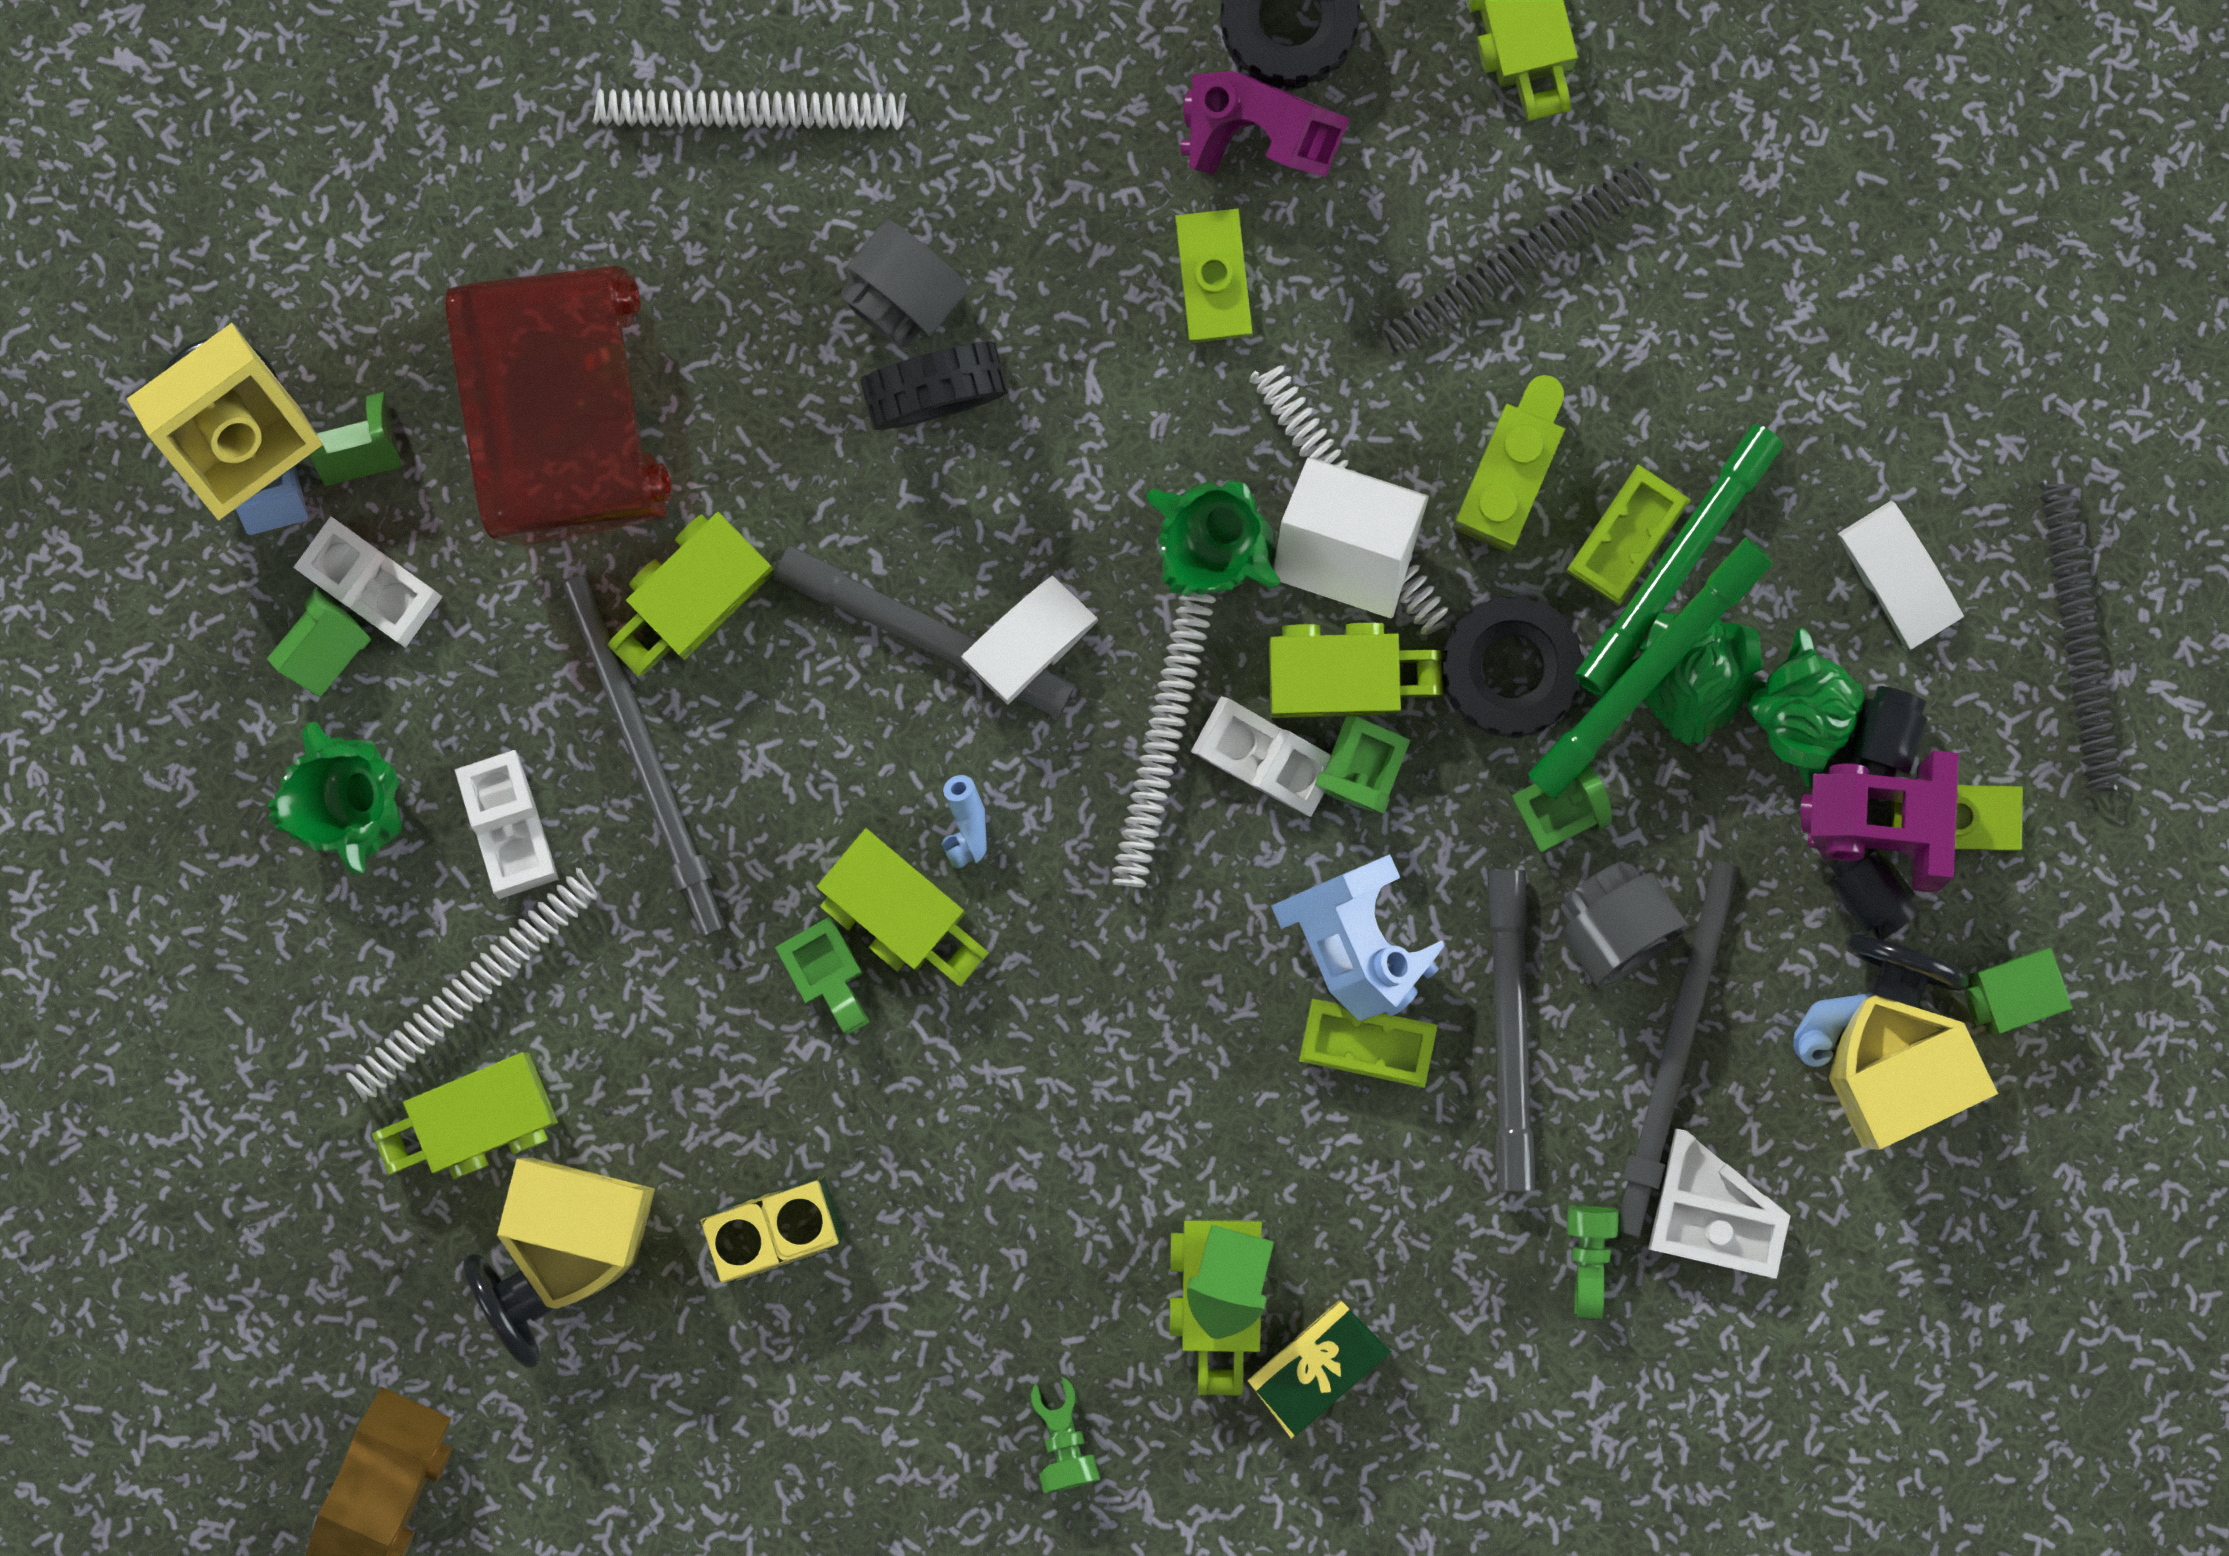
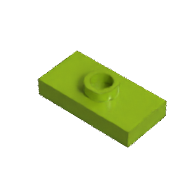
M1239 209L1175 215L1189 344L1252 337Z
M1638 464L1565 572L1619 607L1691 499Z
M1957 785L1955 850L2021 851L2023 787ZM1891 801V827L1902 828L1903 803Z
M1311 999L1299 1062L1425 1088L1438 1025L1398 1016H1388L1384 1013L1358 1021L1341 1004Z

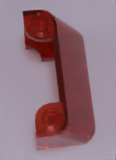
M613 265L476 282L448 288L445 299L446 316L477 505L482 524L488 536L493 540L528 546L668 518L665 501L671 500L672 497L671 480L666 466L663 463L656 464L648 452L642 451L622 328L631 326L633 314L638 313L641 308L637 283L632 275H627V269Z

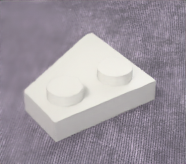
M1675 1129L1648 1249L1777 1279L1790 1215L1767 1196L1760 1193L1732 1167L1715 1156L1688 1131Z

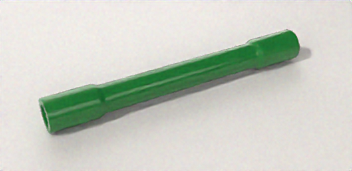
M1752 424L1722 466L1716 482L1614 625L1603 633L1575 672L1574 678L1582 687L1596 696L1603 697L1616 683L1636 655L1639 643L1652 627L1658 614L1662 613L1740 501L1748 492L1754 489L1783 448V442L1776 434L1761 425Z
M1745 537L1708 577L1701 591L1572 730L1564 733L1528 772L1531 780L1547 795L1557 799L1594 759L1595 753L1723 613L1728 608L1736 605L1775 563L1772 558L1755 542Z

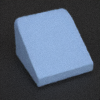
M296 465L236 508L247 534L253 535L308 520Z

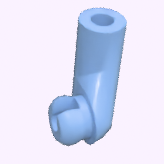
M958 775L949 779L943 788L944 796L960 831L945 837L942 842V847L954 868H962L973 860L977 864L987 851L984 805L972 779L965 775Z
M1867 993L1815 1002L1794 1033L1793 1047L1795 1053L1806 1065L1811 1067H1820L1827 1064L1833 1057L1831 1050L1842 1031L1846 1029L1862 1001L1872 995Z

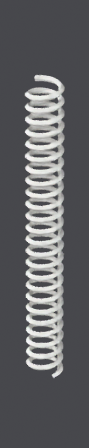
M599 89L597 91L596 108L592 122L596 125L601 118L602 123L608 126L613 119L620 127L626 117V121L631 127L637 122V119L645 127L651 118L652 123L658 127L664 118L665 123L669 127L677 119L678 124L683 128L688 118L694 127L700 123L702 118V122L707 128L712 124L713 119L716 125L721 128L725 124L727 117L728 124L732 128L737 125L739 119L741 125L746 128L750 124L751 118L753 124L759 128L765 118L766 125L769 128H772L776 120H778L779 125L784 129L788 125L790 118L792 126L797 129L803 118V123L808 129L813 125L814 119L817 126L822 129L826 125L828 117L829 125L833 129L838 126L841 119L842 126L847 130L851 126L853 119L855 126L860 130L864 125L866 117L867 126L871 130L876 126L878 119L880 126L885 130L889 126L890 118L893 127L898 130L903 122L907 95L904 92L900 95L897 114L895 97L890 93L887 96L884 116L882 95L879 92L875 95L871 115L870 98L865 92L862 95L859 115L857 96L852 92L849 96L846 117L845 100L841 92L837 94L834 115L831 94L827 92L824 95L822 116L819 95L814 92L811 96L808 117L806 94L803 91L799 94L797 114H795L793 94L791 91L786 94L784 116L781 95L778 91L773 96L771 116L768 93L765 90L761 93L758 115L756 96L751 91L748 94L745 117L743 94L740 90L736 93L733 116L730 93L727 90L723 93L720 116L718 95L713 90L710 94L707 117L705 93L702 90L698 92L695 115L692 92L688 90L685 93L683 116L681 113L680 94L675 90L672 95L671 113L669 116L667 92L664 89L660 92L657 115L654 92L650 89L647 93L644 117L642 93L639 89L635 91L632 116L629 92L626 89L622 92L619 116L616 91L612 89L609 94L606 117L604 92Z
M1278 366L1259 376L1257 371H1254L1250 376V383H1260L1257 387L1258 394L1267 393L1264 398V404H1274L1271 408V414H1282L1279 417L1278 425H1288L1285 435H1296L1292 446L1303 445L1299 456H1310L1317 459L1333 445L1334 439H1328L1309 449L1326 434L1327 429L1324 428L1303 438L1311 429L1319 424L1320 418H1314L1295 428L1312 413L1313 408L1308 407L1287 418L1305 402L1306 398L1300 397L1281 407L1298 392L1299 387L1294 386L1273 397L1291 381L1290 376H1286L1265 387L1284 371V366ZM1336 449L1318 460L1331 463L1341 454V450ZM1342 460L1335 465L1345 468L1348 465V460ZM1413 565L1407 569L1401 592H1405L1400 596L1399 603L1411 602L1407 607L1406 613L1414 614L1419 612L1415 616L1413 623L1422 624L1427 622L1421 628V634L1428 635L1447 626L1444 620L1437 624L1435 623L1448 612V607L1443 606L1427 614L1441 601V597L1435 596L1419 604L1433 592L1434 586H1427L1413 593L1427 579V576L1421 575L1405 583L1419 570L1420 565Z
M1193 593L1189 597L1182 595L1178 598L1186 607L1176 609L1177 615L1183 619L1173 621L1172 624L1179 631L1169 635L1178 644H1170L1166 647L1168 652L1174 656H1168L1163 659L1165 664L1171 668H1166L1160 673L1169 681H1161L1157 684L1159 689L1165 693H1159L1154 696L1156 701L1162 705L1154 706L1151 710L1160 718H1152L1148 721L1150 726L1156 730H1150L1145 733L1147 738L1153 742L1145 743L1142 747L1151 755L1141 756L1139 760L1147 767H1141L1136 770L1137 774L1146 780L1133 782L1135 788L1142 792H1134L1130 795L1132 800L1138 804L1130 805L1127 809L1137 817L1124 819L1126 825L1133 829H1126L1121 834L1125 839L1132 842H1121L1118 844L1120 850L1128 854L1115 856L1116 861L1124 866H1117L1112 869L1116 876L1122 878L1114 879L1112 881L1114 885L1145 887L1147 885L1144 880L1127 873L1139 875L1150 873L1148 868L1131 861L1151 862L1153 859L1150 855L1135 849L1153 850L1156 846L1154 843L1136 836L1156 838L1159 836L1157 831L1140 824L1160 825L1162 822L1159 818L1141 811L1164 812L1163 806L1145 799L1165 801L1168 797L1165 793L1146 786L1169 788L1171 786L1168 781L1150 774L1171 776L1174 774L1173 770L1152 761L1172 764L1177 762L1174 756L1155 749L1178 751L1180 749L1177 744L1159 737L1180 739L1183 737L1182 733L1161 724L1182 727L1186 725L1183 719L1164 712L1187 714L1189 712L1188 708L1166 699L1185 702L1192 700L1190 695L1169 687L1191 690L1195 688L1192 682L1173 675L1196 677L1198 675L1197 671L1174 662L1195 665L1201 663L1199 658L1178 650L1200 653L1204 651L1202 646L1182 638L1199 640L1207 638L1206 634L1183 626L1189 625L1204 628L1210 626L1208 621L1187 614L1195 613L1209 616L1213 614L1211 609L1188 601L1214 603L1216 601L1215 597L1207 594L1198 595Z
M576 868V874L586 889L573 877H566V882L577 898L564 886L557 885V891L567 906L555 895L547 893V899L558 915L543 902H538V908L548 923L534 911L528 910V916L539 932L524 919H519V926L529 940L515 928L509 927V933L520 949L505 936H500L499 941L511 958L496 945H490V951L502 967L487 954L480 953L481 960L493 976L478 963L471 962V968L483 985L466 970H461V976L473 993L457 979H452V985L464 1002L447 987H442V993L454 1010L438 996H433L432 1001L444 1018L429 1005L423 1004V1010L435 1027L420 1014L413 1013V1018L427 1037L419 1032L411 1023L404 1021L405 1029L417 1046L399 1030H394V1035L407 1054L390 1039H385V1045L398 1063L380 1047H375V1053L382 1060L388 1071L371 1056H366L365 1061L372 1068L378 1079L371 1075L361 1064H356V1070L369 1088L362 1084L353 1074L346 1073V1078L355 1088L362 1102H367L368 1098L366 1095L377 1097L376 1086L384 1089L387 1088L386 1078L396 1080L397 1074L395 1069L406 1071L405 1061L415 1063L416 1056L414 1052L425 1054L423 1043L434 1046L435 1038L433 1035L444 1037L443 1026L453 1029L454 1021L452 1017L457 1020H463L462 1009L473 1011L471 1000L476 1003H482L483 997L481 992L492 994L490 983L495 986H501L502 979L500 975L511 977L509 966L520 969L521 962L518 957L523 960H530L528 948L534 952H539L540 945L537 939L542 943H549L547 931L558 935L559 927L557 923L562 926H568L569 921L566 914L577 918L578 910L576 906L581 909H587L588 903L585 897L590 900H597V893L581 868Z

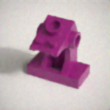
M1235 71L1193 74L1192 90L1187 91L1183 106L1185 124L1187 128H1191L1190 140L1181 141L1180 151L1182 156H1190L1189 168L1215 175L1232 137L1243 128L1257 124L1266 131L1271 140V145L1266 154L1267 158L1287 167L1326 177L1350 118Z
M1933 750L1917 766V780L1869 775L1867 767L1857 764H1836L1829 767V774H1813L1812 794H1804L1801 801V827L1803 833H1808V847L1817 848L1824 861H1831L1832 859L1839 861L1861 860L1864 858L1865 848L1885 849L1906 854L1913 859L1912 890L1938 893L1954 878L1959 753ZM1868 799H1883L1903 803L1902 828L1867 825Z

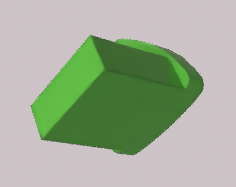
M385 391L366 396L367 421L317 433L323 445L310 454V459L325 487L401 468L395 431Z
M316 587L303 603L306 609L305 613L273 650L267 660L279 673L321 697L356 653L368 645L371 638L322 588Z
M1346 715L1324 773L1319 772L1315 786L1343 803L1363 810L1385 814L1390 801L1388 797L1409 746L1410 739L1357 716Z
M1589 764L1557 799L1547 795L1536 784L1510 796L1539 853L1595 825L1600 831L1610 826L1612 822L1611 806L1606 788Z
M1211 1225L1198 1276L1190 1278L1187 1288L1188 1304L1193 1317L1211 1338L1221 1339L1239 1333L1251 1326L1264 1312L1267 1299L1261 1293L1274 1245L1273 1241Z

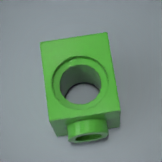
M2052 948L2040 949L1968 974L1973 987L1966 989L1964 992L1970 1014L1977 1026L1986 1024L1989 1034H2000L2073 1009Z

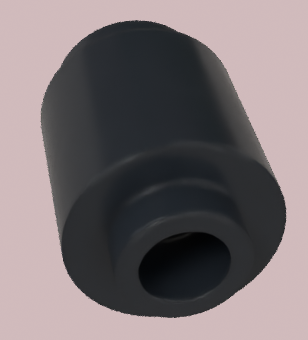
M1878 686L1874 698L1867 699L1848 759L1867 767L1869 775L1909 777L1928 720L1922 715L1926 701L1902 690Z
M1882 849L1865 850L1864 858L1861 860H1835L1830 865L1836 875L1827 885L1864 933L1871 930L1877 939L1884 940L1906 925L1920 912L1912 900L1916 895Z

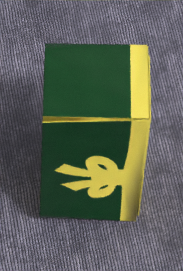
M820 1176L716 1210L701 1219L721 1283L739 1282L831 1251L840 1244L843 1230L825 1176L819 1181ZM794 1199H806L813 1202L819 1208L823 1219L819 1235L810 1243L803 1245L792 1244L785 1240L777 1227V1217L780 1209L787 1202ZM761 1200L763 1202L762 1209L758 1205L752 1204ZM741 1219L750 1222L757 1228L761 1237V1248L754 1260L745 1265H732L725 1262L719 1256L716 1249L715 1241L719 1229L731 1220ZM778 1257H779L780 1259L786 1260V1261H783V1262H780V1263H779Z
M1341 1301L1301 1337L1297 1336L1293 1342L1289 1343L1250 1377L1248 1382L1292 1439L1294 1435H1298L1392 1351Z

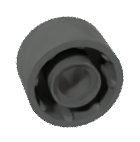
M885 219L845 267V270L852 278L841 290L843 302L864 322L897 347L908 346L918 333L929 339L970 288L931 249L898 224Z
M1625 861L1613 864L1583 882L1569 893L1561 904L1560 912L1568 922V925L1561 934L1597 988L1615 983L1666 951L1689 929V925L1654 873L1640 875L1634 865L1626 864Z

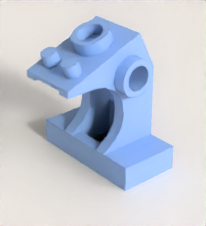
M1390 854L1271 905L1281 929L1297 922L1300 923L1330 993L1358 1021L1368 1019L1383 1012H1386L1388 1016H1393L1403 1010L1417 995L1418 990L1414 985L1422 974L1428 979L1439 970L1433 960L1445 947L1443 942L1440 941L1417 952L1408 953L1400 946H1391L1380 932L1374 915L1377 896L1382 886L1400 878Z

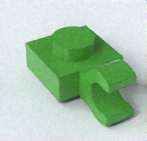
M830 916L775 947L806 1004L809 1005L824 996L840 1028L847 1035L870 1023L858 999L848 985V982L864 974L833 917Z

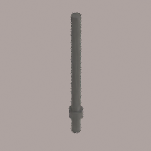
M580 575L569 579L562 585L673 862V865L668 870L677 892L684 891L701 936L706 937L717 933L726 927L708 884V881L712 880L713 877L704 854L698 856L696 854L619 657L607 646L611 637L587 576Z
M1715 861L1637 1150L1635 1156L1628 1154L1622 1180L1628 1181L1619 1212L1618 1232L1635 1237H1640L1652 1189L1659 1190L1666 1166L1660 1163L1740 870V867L1726 862Z

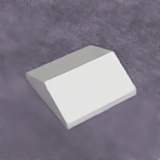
M1309 457L1305 462L1281 521L1274 571L1282 583L1392 618L1396 610L1429 496Z

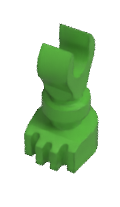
M1568 1206L1566 1234L1579 1237V1245L1572 1247V1260L1578 1261L1574 1314H1577L1576 1318H1603L1604 1263L1610 1262L1611 1248L1604 1246L1605 1238H1615L1618 1236L1619 1210L1615 1207Z
M1062 1377V1383L1066 1394V1401L1057 1410H1049L1044 1407L1037 1383L1034 1385L1031 1393V1403L1035 1411L1045 1420L1050 1434V1438L1044 1440L1047 1453L1054 1452L1056 1463L1048 1465L1039 1474L1044 1494H1051L1100 1480L1095 1456L1087 1455L1081 1457L1079 1446L1085 1444L1082 1431L1075 1432L1072 1419L1077 1402L1076 1392L1072 1384L1064 1377Z

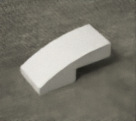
M1889 501L1837 534L1865 586L1875 593L1898 638L1908 649L1915 648L1964 617L1931 557L1893 501Z
M333 517L328 519L293 567L405 648L443 597Z
M1052 575L1023 598L961 656L962 662L1009 705L1050 663L1054 665L1098 622V618Z
M1222 696L1191 750L1193 754L1309 817L1314 813L1324 794L1323 791L1315 786V782L1319 772L1324 773L1331 756L1294 733L1277 727L1233 700Z
M516 750L455 769L471 828L477 835L493 893L496 897L501 899L559 880L536 805Z

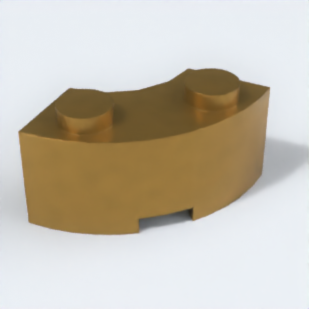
M381 1387L355 1431L339 1474L317 1515L305 1555L405 1556L415 1534V1531L406 1528L422 1490L427 1479L435 1483L438 1482L453 1450V1447L443 1443L451 1417Z

